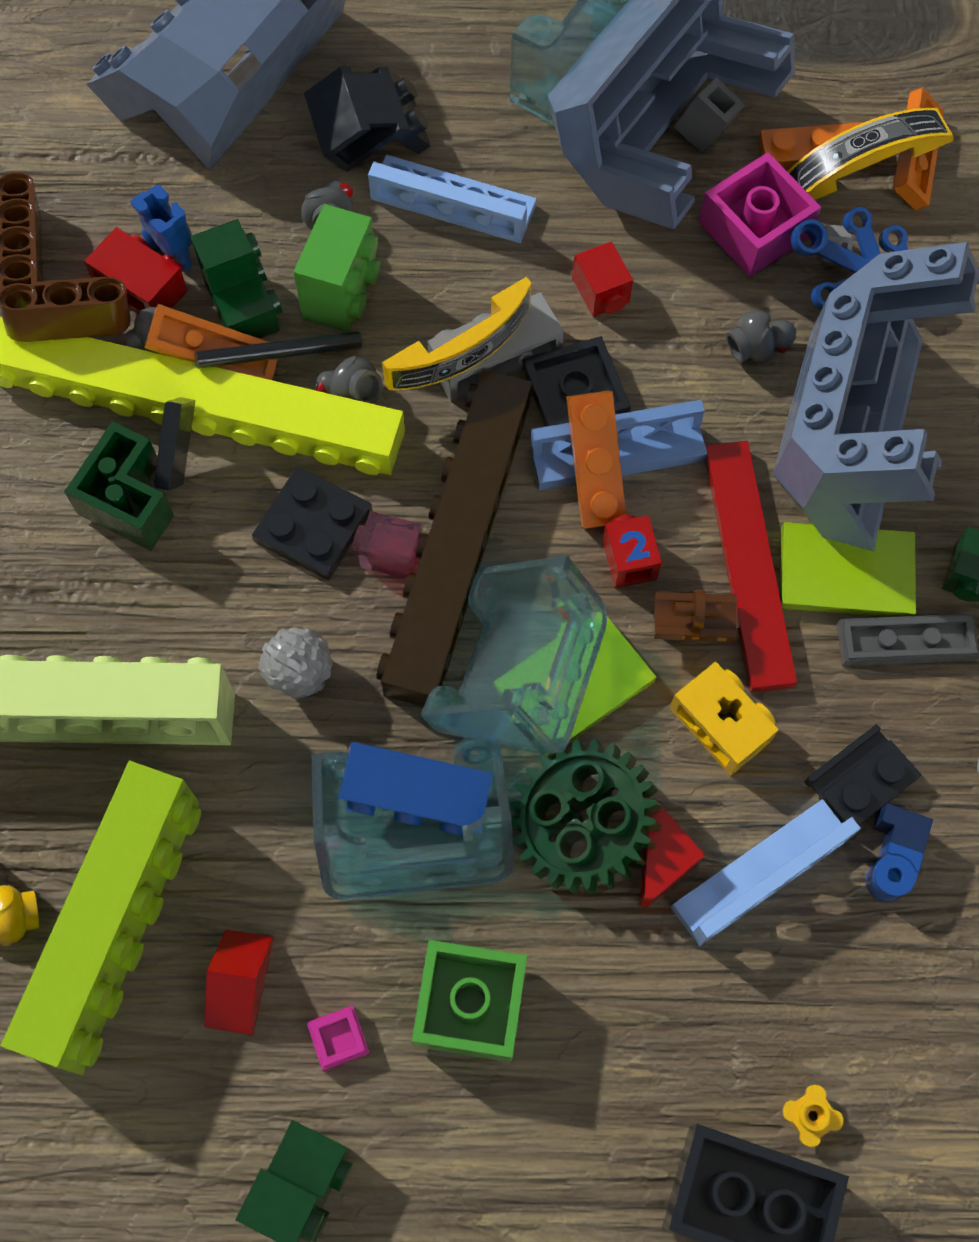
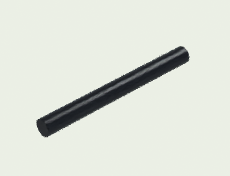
M356 331L194 352V360L197 369L349 350L361 348L362 337L360 332Z

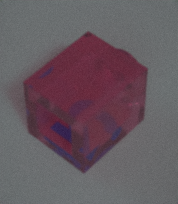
M370 511L366 525L360 524L358 526L353 541V550L358 552L360 567L407 579L409 572H414L417 563L416 551L422 534V524Z

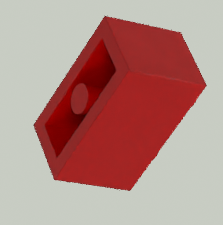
M115 227L84 260L91 278L114 277L121 280L126 287L129 308L137 313L148 307H157L158 304L173 308L188 291L182 274L183 268L173 257L166 254L161 256L152 250L143 238L136 234L130 236L118 227Z

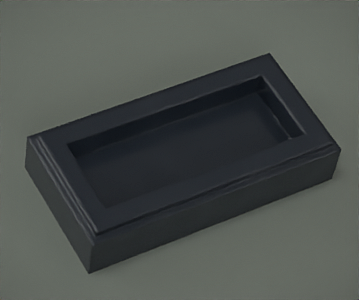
M179 397L165 402L154 478L155 488L170 491L184 484L196 400Z

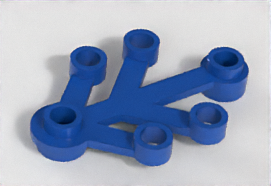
M864 207L852 209L843 219L844 229L849 234L855 235L862 256L828 240L827 230L818 220H805L793 229L790 236L791 246L797 254L805 257L817 254L853 273H856L880 254L871 227V213ZM854 214L862 219L861 228L853 223ZM893 225L880 233L878 242L883 251L888 253L909 250L906 244L908 235L903 227ZM889 233L897 236L898 243L896 246L890 243ZM801 234L809 236L811 240L810 247L803 245L800 239ZM847 279L836 283L824 282L816 286L811 293V300L814 306L822 309L825 304L820 295L822 289H826L830 293Z

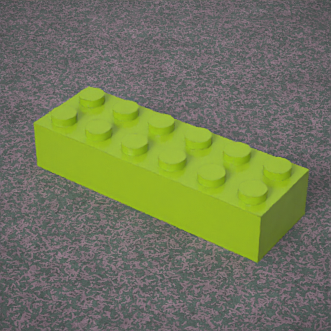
M129 760L3 1038L1 1047L82 1076L87 1066L92 1067L95 1064L103 1046V1038L99 1036L107 1018H114L120 1008L124 996V991L120 989L127 971H134L141 959L144 944L140 943L147 925H153L159 917L163 906V898L160 897L167 879L172 880L176 876L183 856L179 850L186 834L191 836L195 832L201 817V809L198 808L200 802L183 779Z

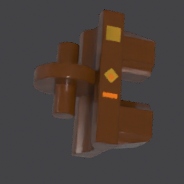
M694 590L693 593L655 592L654 639L736 642L737 595L705 594L704 590Z

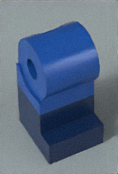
M888 803L877 812L873 829L885 834L878 860L869 867L866 873L865 883L873 897L880 901L890 902L899 899L912 890L922 863L933 823L932 818Z

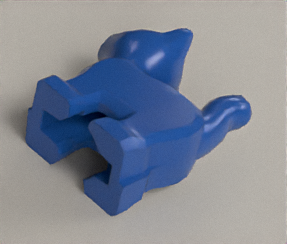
M156 185L146 192L140 193L130 201L132 207L139 214L142 224L141 234L152 250L157 253L162 250L167 256L175 257L183 271H187L192 266L189 247L192 245L190 237L192 234L186 221V213L177 202L172 203L171 209L168 203V193L161 185Z

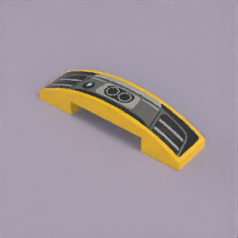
M917 108L899 111L871 119L836 135L805 155L787 172L814 200H817L837 191V179L908 149L911 150L914 158L953 142V134L938 108Z
M525 277L491 297L490 317L430 353L427 352L420 341H417L383 361L384 383L389 391L421 388L451 379L475 367L491 356L513 335L525 318L530 307L531 281Z

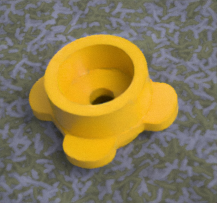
M819 1085L808 1086L804 1096L796 1101H787L783 1106V1117L791 1122L794 1130L800 1134V1142L806 1147L818 1146L822 1136L829 1131H839L843 1126L842 1114L837 1110H833L826 1100L825 1089ZM810 1111L816 1112L817 1119L815 1121L809 1119L808 1114Z

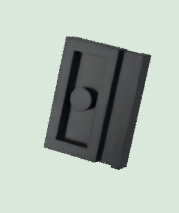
M877 724L804 781L808 787L811 786L818 794L819 800L823 799L841 823L852 817L860 826L922 776L892 740L888 741Z

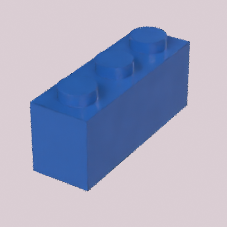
M351 742L338 799L348 801L347 811L374 816L375 808L379 807L394 811L393 821L421 826L422 817L441 821L439 831L467 837L469 827L481 830L493 773Z

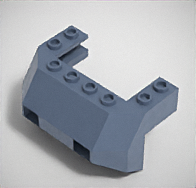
M176 0L178 5L171 12L168 9L163 11L150 24L153 32L144 43L131 49L124 45L113 55L110 53L104 55L93 66L92 70L96 74L86 85L120 121L154 109L210 171L341 16L345 0ZM244 44L248 48L245 51L246 54L230 73L226 75L222 68Z
M628 0L547 95L551 117L563 154L605 207L674 230L695 203L694 196L681 192L692 179L691 165L649 152V150L707 78L714 80L717 77L722 83L776 98L795 73L794 33L725 16L723 0Z
M967 242L880 253L828 295L810 333L773 475L784 491L824 538L874 551L886 502L934 501L935 491L932 487L936 469H941L942 460L937 451H924L928 435L925 429L903 430L923 344V339L913 319L975 312L974 295L976 286L979 284V268Z

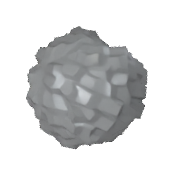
M296 627L289 630L282 629L277 632L270 642H265L262 648L263 653L260 656L258 667L261 671L260 676L266 680L270 689L281 690L285 695L291 696L292 699L306 698L318 691H322L325 687L324 681L331 677L333 660L330 657L329 648H327V641L314 629L306 628L302 630Z

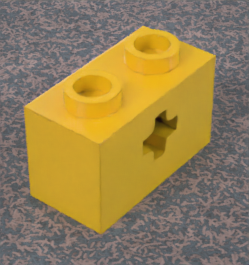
M715 661L674 695L669 709L722 768L732 776L769 745L779 729L774 725L775 719L771 712L761 703L755 704L743 691L744 686L738 676L729 669L723 670ZM730 712L734 715V719L729 717L723 721L718 715L719 713L725 715Z

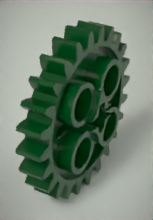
M574 739L571 753H568L558 744L555 748L556 759L551 761L544 754L539 755L543 768L538 772L533 768L527 767L525 771L532 781L529 785L517 783L515 786L524 794L523 800L512 801L509 805L520 813V817L508 821V825L514 830L522 832L511 840L512 844L519 849H526L519 858L528 866L535 864L531 873L540 879L548 875L547 883L556 889L564 882L565 889L576 894L582 881L585 890L595 894L598 880H601L608 888L613 889L615 886L613 874L618 872L628 880L631 879V872L627 865L631 861L642 866L646 864L644 858L639 853L641 847L655 849L656 844L647 837V832L661 830L662 826L655 819L651 818L650 815L661 811L662 805L657 800L648 798L654 795L658 788L652 781L644 782L650 773L643 765L634 767L637 759L630 752H626L620 757L621 750L614 743H611L604 751L603 745L597 739H593L588 751H586L585 746L578 739ZM599 774V781L596 787L589 792H582L584 781L591 775ZM618 789V794L611 797L613 790ZM561 802V810L557 817L546 821L545 814L547 809L551 805ZM587 809L586 813L589 818L582 823L583 818L580 813ZM625 810L624 822L615 829H608L610 816L617 811ZM558 834L556 841L552 842V836ZM580 839H586L587 847L585 852L577 858H571L570 851L572 845Z

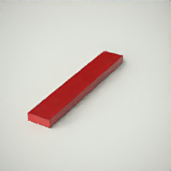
M748 441L706 445L707 456L705 461L731 595H737L736 623L750 693L794 688L797 684L749 443Z

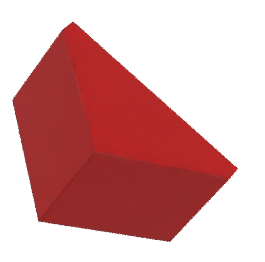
M663 807L661 811L650 815L651 818L655 819L662 826L661 830L647 832V837L656 844L655 849L643 847V858L646 864L642 866L640 906L650 907L695 869L705 856Z
M225 930L207 969L204 1027L254 1035L274 940L273 937Z

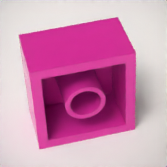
M767 152L705 192L698 222L742 270L751 277L791 251L793 248L790 243V236L793 229L805 220H817L822 207ZM801 234V242L803 243L809 239V236Z

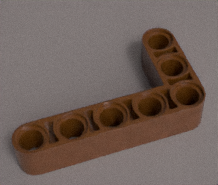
M12 172L1 176L0 311L7 336L17 342L108 336L126 331L131 324V315L126 287L121 280L114 277H95L43 281L41 214L32 177L22 172Z

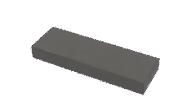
M973 614L840 619L837 623L842 666L976 661L979 657Z

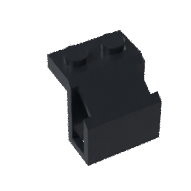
M340 66L304 92L323 156L346 172L396 138L418 155L431 146L425 131L428 128V123L415 102V98H417L415 87L407 77L400 78L388 67H378L371 73H352L350 67Z

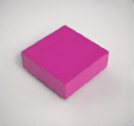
M354 1005L306 1022L323 1072L370 1054Z

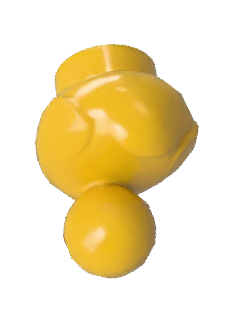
M10 885L0 886V944L10 946L17 943L26 931L39 929L38 909L34 890L20 893Z

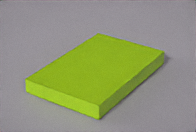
M783 522L780 552V600L782 609L878 617L915 616V532L878 529L875 549L871 551L824 538L813 524Z
M600 609L493 684V689L542 753L550 758L556 754V745L560 744L564 748L574 739H577L655 683L657 677L603 610Z

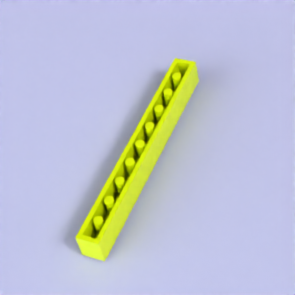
M0 316L1 387L11 388L14 385L27 388L39 396L52 397L56 395L68 398L72 402L84 407H91L94 404L110 408L113 412L126 417L133 416V414L148 417L162 425L165 402L179 397L196 400L192 430L201 435L212 436L215 433L231 437L236 442L247 446L257 443L272 447L277 452L285 455H295L298 453L311 456L326 465H336L337 463L349 465L368 475H377L379 473L392 475L405 433L403 411L222 368L207 367L197 369L195 362L90 337L17 342L7 336L3 319Z

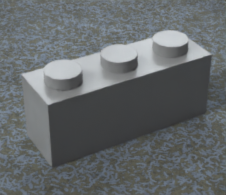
M542 293L531 296L530 307L525 318L513 335L496 352L466 372L440 382L450 402L467 395L471 383L478 385L482 369L511 376L523 370L522 359L563 347L564 330ZM491 313L480 314L470 323L454 330L446 329L439 332L433 339L428 340V353L491 316Z

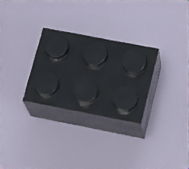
M695 1124L689 1126L662 1229L698 1242H834L849 1176L706 1126Z

